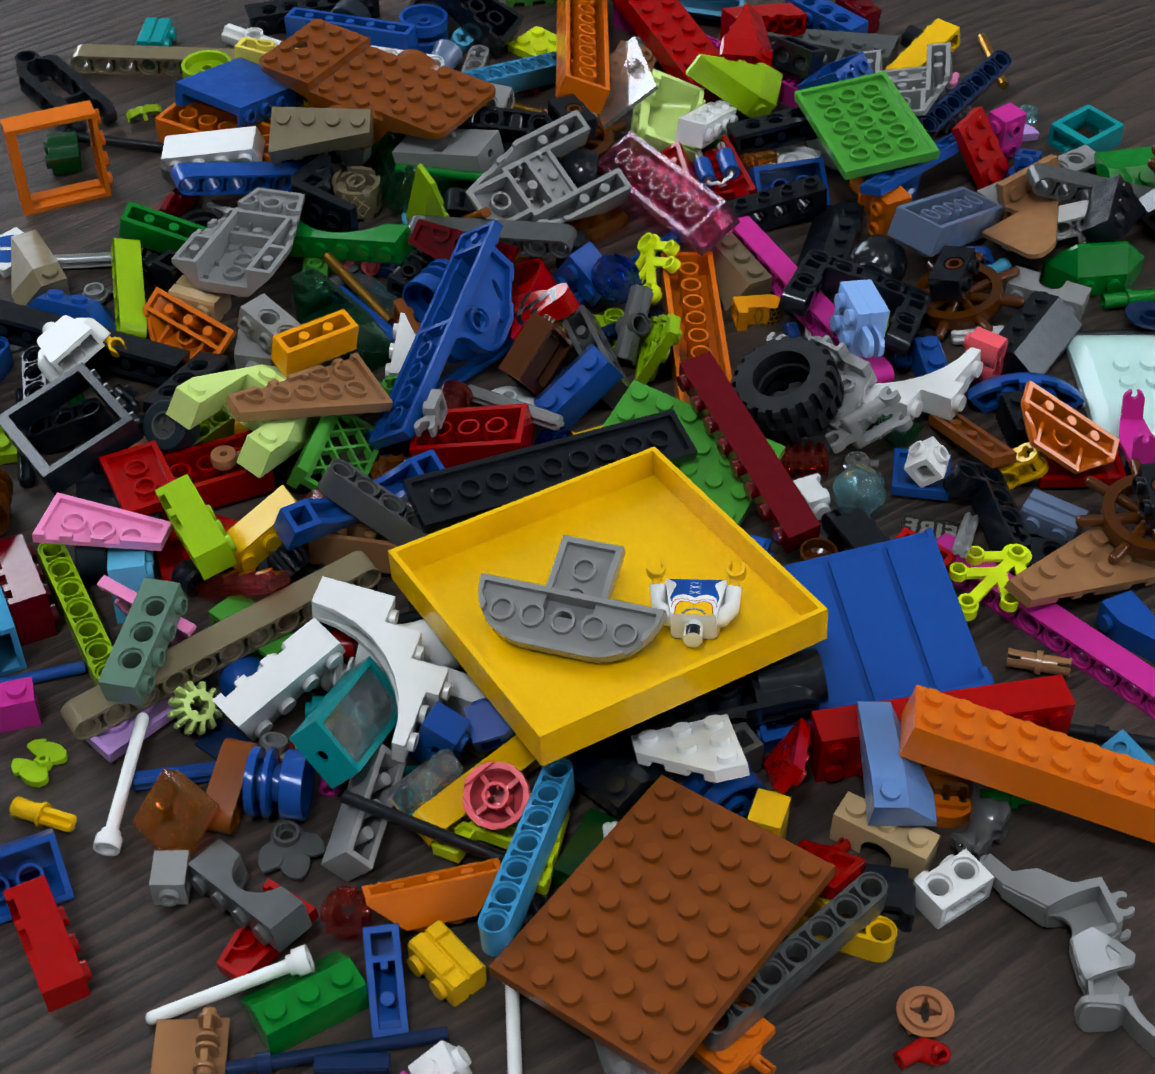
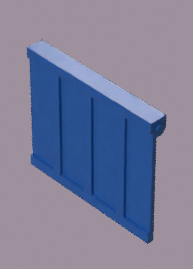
M932 528L925 529V532L783 566L828 608L827 639L805 648H817L825 672L828 703L820 704V710L856 705L857 701L877 702L910 697L916 685L945 692L994 684L991 672H989L986 666H982ZM774 723L757 726L756 735L764 744V754L771 752L794 725L775 729Z

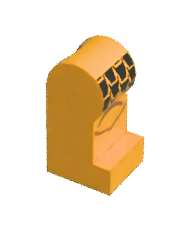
M773 294L733 297L731 317L736 330L746 331L748 325L762 323L766 325L777 324L781 316V308H778L780 298Z

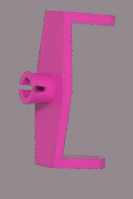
M1129 389L1122 398L1119 446L1128 463L1133 458L1138 459L1141 464L1154 463L1155 436L1151 433L1143 419L1144 393L1137 389V395L1133 397L1131 396L1132 389Z

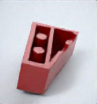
M45 875L4 890L3 894L48 1012L50 1013L90 996L86 981L93 979L86 959L79 961L76 953L81 952L74 931L69 934L67 933L65 927L70 925L66 911L63 905L57 907Z

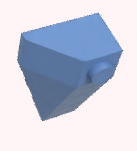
M857 701L856 707L868 825L936 826L934 792L920 763L899 756L901 723L891 702Z

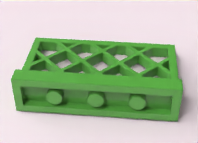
M353 414L318 416L286 484L297 489L299 484H302L327 498L319 490V482L310 477L312 474L319 473L323 476L329 465H325L321 456L330 455L332 460L340 459L338 454L346 453L350 460L349 463L368 476L380 448L374 449L369 445L363 434H367L368 430L373 431L375 427ZM338 418L347 422L350 428L342 429ZM355 435L359 444L350 445L346 436ZM338 437L342 446L334 447L330 438ZM363 451L367 460L359 461L355 452Z

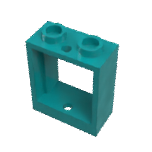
M1087 104L1051 123L1047 144L1062 153L1069 152L1083 145H1087L1096 152L1109 151L1120 145L1125 125ZM1086 127L1097 135L1088 139L1076 131Z

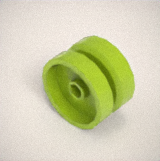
M203 50L189 54L181 63L183 79L229 62L231 57L217 50Z

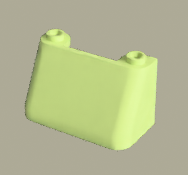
M653 69L634 103L629 146L632 147L633 153L631 156H627V160L635 164H656L658 153L675 143L678 119L706 104V100L703 99L704 88ZM681 144L691 163L696 160L694 156L696 151L698 157H700L698 151H701L700 148Z

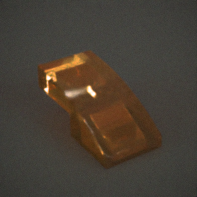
M772 150L745 153L739 156L746 169L778 163V154Z

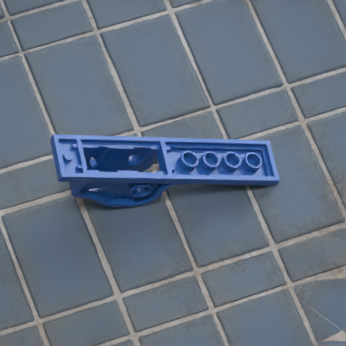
M496 219L460 235L389 394L393 401L391 411L381 412L368 441V444L374 449L388 447L414 438L416 434L414 424L423 417V403L427 401L431 389H435L446 362L457 364L473 358L476 353L486 354L499 349L509 337V330L514 320V303H512L514 264L495 247L503 227Z

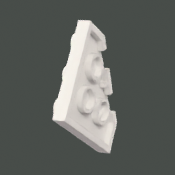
M727 714L710 715L703 720L690 723L679 722L672 727L659 730L648 729L637 735L630 736L638 764L650 766L653 762L663 764L665 771L685 776L696 772L704 774L706 781L714 783L750 776L747 760Z

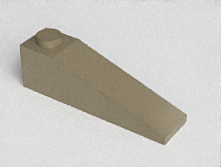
M36 229L11 236V295L14 303L27 306L34 299L51 289L62 290L64 294L70 295L67 277L58 260Z

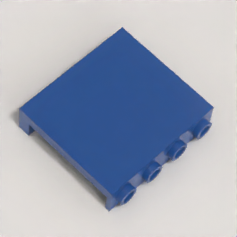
M241 57L175 82L176 105L185 107L197 101H203L237 115V128L253 126L271 118L272 107H298L304 103V96L261 71L259 64Z

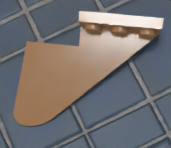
M1053 154L1033 163H1044L1059 167L1058 156ZM1028 166L996 183L998 203L1005 206L1000 222L982 231L981 235L1025 258L1037 259L1049 254L1057 244L1060 201L1041 197L1034 193L1026 178V172L1030 167Z

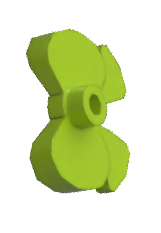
M45 738L35 739L27 744V749L36 758L33 761L15 758L12 761L11 768L14 776L20 775L21 780L25 784L41 788L49 782L48 771L52 769L53 765L66 763L68 761V754L60 744L47 742Z

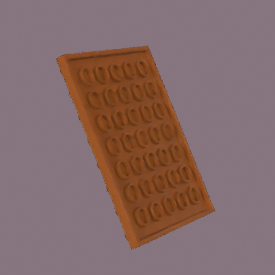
M661 775L515 936L510 944L488 966L490 975L648 1074H676L835 876V865Z

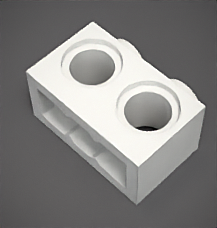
M967 849L955 856L951 854L944 858L938 867L930 872L925 870L914 879L913 886L916 887L915 907L938 930L990 896L995 877Z

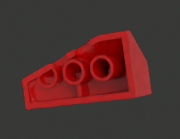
M746 3L737 14L736 21L728 28L729 32L721 39L719 56L724 57L725 60L737 62L738 60H745L750 64H757L759 62L771 67L773 52L763 18Z

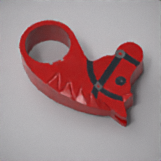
M529 258L514 266V281H512L514 320L509 330V336L513 341L517 339L533 312L541 317L544 314H548L559 321L570 316L578 309L579 302L567 283L556 285V280L542 259Z

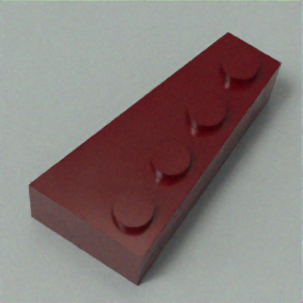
M19 534L0 540V586L13 619L20 644L24 646L58 635L55 622L60 621L55 603L49 604V601H52V597L47 583H42L45 579L39 563L34 564V561H37L33 545L32 543L27 545L23 535Z

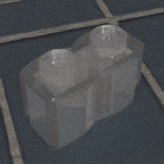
M449 748L442 749L393 785L387 797L398 811L410 814L434 798L440 790L455 781L461 775L463 766Z

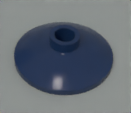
M1137 301L1126 306L1124 314L1131 323L1141 328L1155 330V302Z

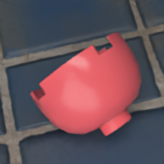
M485 762L474 768L465 780L462 797L463 807L468 817L481 827L491 830L508 829L519 823L531 795L530 785L524 774L515 766L504 762Z

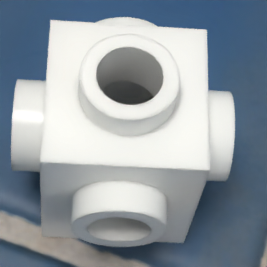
M934 436L924 441L919 440L909 448L904 470L920 488H923L944 478L951 455Z

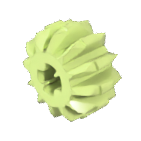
M188 681L185 683L184 688L177 687L174 690L176 697H171L167 704L175 708L167 713V717H177L178 719L174 723V728L178 729L184 725L185 735L188 736L194 730L198 736L206 733V728L214 729L217 726L215 719H219L223 715L220 710L216 709L218 706L212 701L214 699L212 696L217 691L216 688L206 691V683L203 681L199 682L197 686L192 681ZM190 705L194 707L199 706L200 712L191 710Z

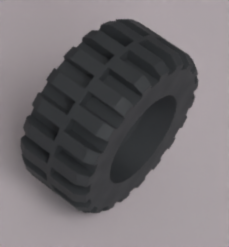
M782 336L780 340L774 338L767 341L768 344L764 346L758 345L754 348L752 354H747L742 359V365L738 364L731 385L765 438L774 439L777 443H785L786 440L797 442L800 441V438L805 436L809 438L815 435V431L818 429L823 430L828 426V420L835 418L838 413L837 408H840L842 405L844 385L834 358L826 346L811 338L808 341L807 337L797 336L796 338ZM804 382L801 387L792 393L770 397L777 389L784 385Z

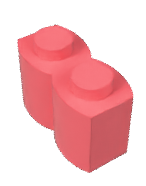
M979 326L973 333L969 332L963 342V347L966 348L965 352L971 347L981 350L983 370L978 378L975 377L972 381L975 384L1001 375L1004 364L1003 359L1008 346V338Z

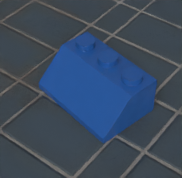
M823 157L755 166L747 171L757 192L817 175L827 188V206L831 205Z
M590 344L533 400V403L536 407L562 415L565 424L559 430L564 434L624 376L593 344Z
M52 828L0 845V924L12 920L3 891L41 875H45L56 904L75 898Z

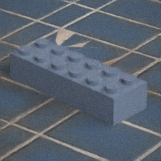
M961 186L897 206L887 235L894 238V241L899 245L910 246L916 249V252L921 256L932 257L940 254L944 245L963 246L984 238L981 232L999 223L1005 206Z

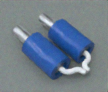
M721 142L722 148L720 143L717 144L718 152L716 153V160L724 177L722 183L717 181L710 159L704 157L701 151H698L700 157H698L697 151L694 153L696 160L693 163V168L699 185L703 189H710L715 185H719V187L725 186L726 181L734 180L740 174V168L732 149L726 148L724 142Z

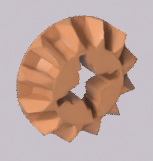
M915 986L904 991L898 998L895 1009L898 1025H902L907 1030L908 1036L915 1034L920 1036V1038L934 1037L938 1040L942 1034L949 1033L954 1021V1008L950 1000L942 992L928 986ZM923 1004H926L928 1015H930L926 1023L921 1020V1015L918 1014L923 1008Z

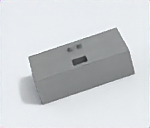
M455 129L449 135L440 139H427L407 135L392 151L395 164H422L427 167L481 173L487 172L495 164L499 156L505 153L499 130ZM398 173L399 178L415 177V175ZM432 177L433 179H436V180H453V179H444V178H435V177Z

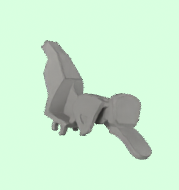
M992 854L981 856L979 862L995 877L992 887L1001 895L1002 899L1042 927L1070 926L1072 937L1070 939L1069 955L1075 977L1083 994L1086 995L1080 998L1074 1009L1077 1026L1082 1031L1088 1033L1110 1032L1123 1026L1128 1034L1145 1051L1155 1057V1027L1140 1012L1133 996H1128L1130 987L1117 975L1118 971L1132 968L1136 957L1133 951L1120 943L1128 940L1131 936L1130 929L1122 932L1123 921L1133 917L1135 913L1133 906L1121 909L1116 905L1118 901H1125L1127 899V893L1124 891L1110 893L1102 877L1070 882L1039 868L1011 871Z

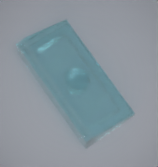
M352 274L386 310L393 307V300L399 299V297L387 292V287L373 276Z

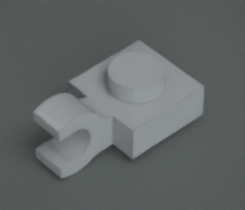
M431 389L427 401H424L422 407L424 417L417 420L414 424L417 437H420L426 429L429 430L431 437H435L438 430H441L448 413L442 389Z

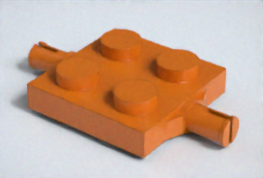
M744 1001L736 1003L743 1008L750 1007ZM763 1017L727 1049L713 1051L705 1047L703 1042H701L692 1055L715 1074H738L750 1066L761 1074H774L777 1066L762 1056L761 1052L766 1043L775 1035L776 1027ZM716 1024L712 1029L715 1031H722L726 1028L720 1024Z

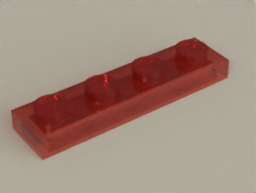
M272 567L256 572V569L253 568L239 573V570L236 569L225 574L220 572L195 587L199 597L269 594L290 583L291 579L287 570L274 571Z

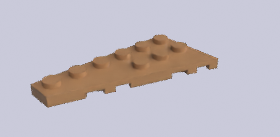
M358 353L350 354L349 359L344 361L340 358L332 360L331 365L326 367L317 365L287 375L286 380L281 382L277 379L268 381L267 386L263 388L253 386L229 394L226 400V406L237 422L391 411L393 405L392 399Z
M1094 526L1009 579L1004 588L1026 608L1056 603L1059 598L1070 597L1073 600L1091 592L1093 595L1130 589L1132 585L1143 583L1145 586L1155 583V561L1143 560L1127 554L1117 565L1110 564L1108 556L1116 546L1108 539L1101 526Z

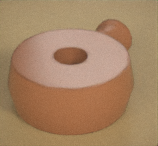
M227 445L218 446L212 450L210 462L217 470H230L236 466V461L241 451H235L233 447Z

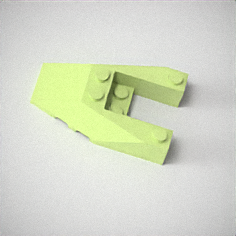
M264 364L192 377L176 387L166 415L188 430L220 410L233 417L226 406L229 394L253 386L263 388L267 386L268 381L277 379L281 382L286 380L287 377L284 376L277 366ZM318 416L240 422L253 432L247 435L236 463L258 478L263 477L304 447Z

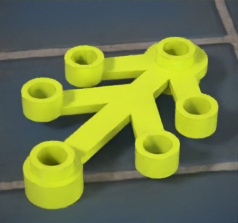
M649 232L643 235L637 244L640 256L630 272L633 275L635 284L638 282V285H642L646 278V283L643 286L653 290L651 304L655 305L661 300L663 295L661 288L657 285L656 268H664L670 274L675 273L681 265V262L675 257L680 250V245L672 239L661 241L657 234ZM663 251L669 257H656V253ZM628 272L625 280L630 285H633V279Z
M1009 544L1002 551H984L979 546H971L967 557H965L968 564L978 566L982 563H1001L997 567L968 568L962 562H954L950 565L948 574L954 582L983 579L970 593H963L957 597L966 622L976 618L979 602L996 585L1001 598L1000 608L1006 612H1014L1018 609L1019 601L1004 587L1009 581L1007 574L1010 571H1014L1017 575L1027 569L1026 566L1031 563L1032 554L1027 547L1021 544Z

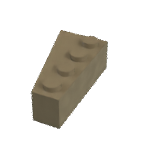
M272 107L268 154L273 165L281 164L282 161L294 159V161L301 160L309 155L328 154V152L340 149L345 151L373 145L374 119L371 109Z

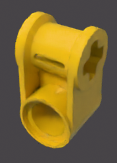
M1027 442L1013 449L1017 452L1016 463L1004 465L998 469L1002 472L1011 490L1016 486L1043 477L1049 470V464L1046 459L1039 455L1040 451Z

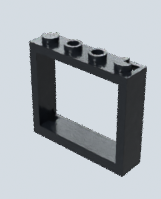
M82 362L0 414V427L4 434L54 495L57 492H63L101 467L99 457L127 449L144 438L137 426L140 424V420L133 411L128 413L129 409L119 396L114 398L116 395L107 382L102 384L103 380L94 368L89 370ZM88 388H91L119 421L49 466L23 435L22 431Z

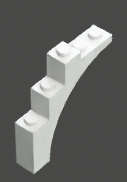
M971 347L957 360L944 368L924 376L904 381L875 383L871 388L868 387L859 407L863 403L867 404L878 398L880 391L885 386H889L892 392L898 390L901 400L895 406L886 407L872 415L873 417H868L859 422L862 431L865 432L872 423L878 420V417L888 420L899 411L902 412L904 418L910 416L912 421L915 417L918 418L922 411L951 421L958 412L963 411L966 405L967 398L964 396V393L967 391L969 384L982 373L981 350Z
M322 576L311 601L312 619L315 617L319 622L335 627L355 639L373 655L386 673L395 693L398 709V721L392 740V760L405 763L408 752H414L419 740L417 729L419 724L423 723L429 714V710L433 708L437 700L441 703L442 701L447 702L450 697L453 683L448 682L449 669L423 661L426 646L422 645V632L396 625L399 618V610H395V596Z

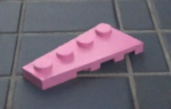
M57 492L32 533L34 543L161 551L172 532V522Z

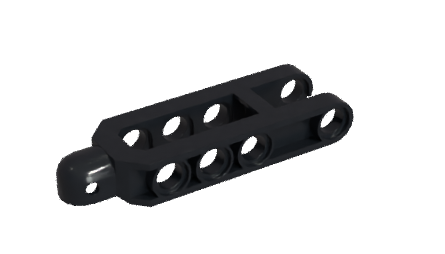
M31 50L21 51L15 55L16 72L19 75L21 86L20 90L42 110L90 100L93 108L99 110L100 118L104 125L117 120V112L112 102L59 56L45 55L41 57L38 53ZM47 80L54 81L70 96L64 99L60 96L57 97L50 87L45 86L42 82ZM82 121L60 125L67 126L78 133H86L87 131L86 125Z

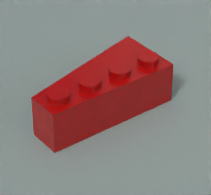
M791 2L751 6L762 16L766 32L793 37L805 34L807 14ZM743 6L722 8L720 41L729 32L728 28L736 21V16Z

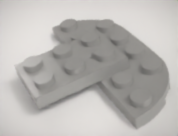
M563 535L546 586L481 573L479 580L478 596L480 607L490 627L502 639L518 647L587 662H613L637 653L656 637L667 617L665 610L611 599L626 552L623 546Z

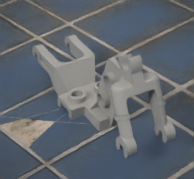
M771 332L767 336V341L774 338L780 340L782 336L786 335L780 334L776 336L775 332ZM828 335L807 338L808 341L811 338L820 342L821 345L826 346L830 351L844 385L842 405L840 408H837L838 413L835 418L828 420V426L835 430L825 435L834 454L843 451L849 444H852L857 449H861L878 439H883V436L894 430L905 432L912 427L913 421L911 417L906 416L904 418L902 412L899 411L892 418L877 426L874 425L872 426L873 428L863 432L859 422L868 417H873L872 415L886 407L898 404L901 400L898 390L892 392L889 386H885L880 391L878 398L867 404L863 403L859 407L867 388H871L878 381L870 363L851 354L843 342L835 346Z

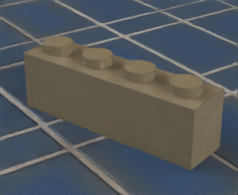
M722 221L699 227L697 252L712 251L720 302L723 304L725 316L731 314L732 298L735 296L771 294L773 277Z

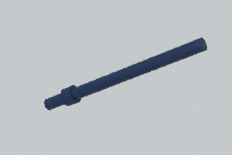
M447 1026L276 1054H271L270 1051L255 1053V1057L226 1061L227 1074H247L257 1072V1074L273 1073L272 1069L314 1063L315 1054L378 1053L434 1044L441 1040L446 1042L449 1041Z

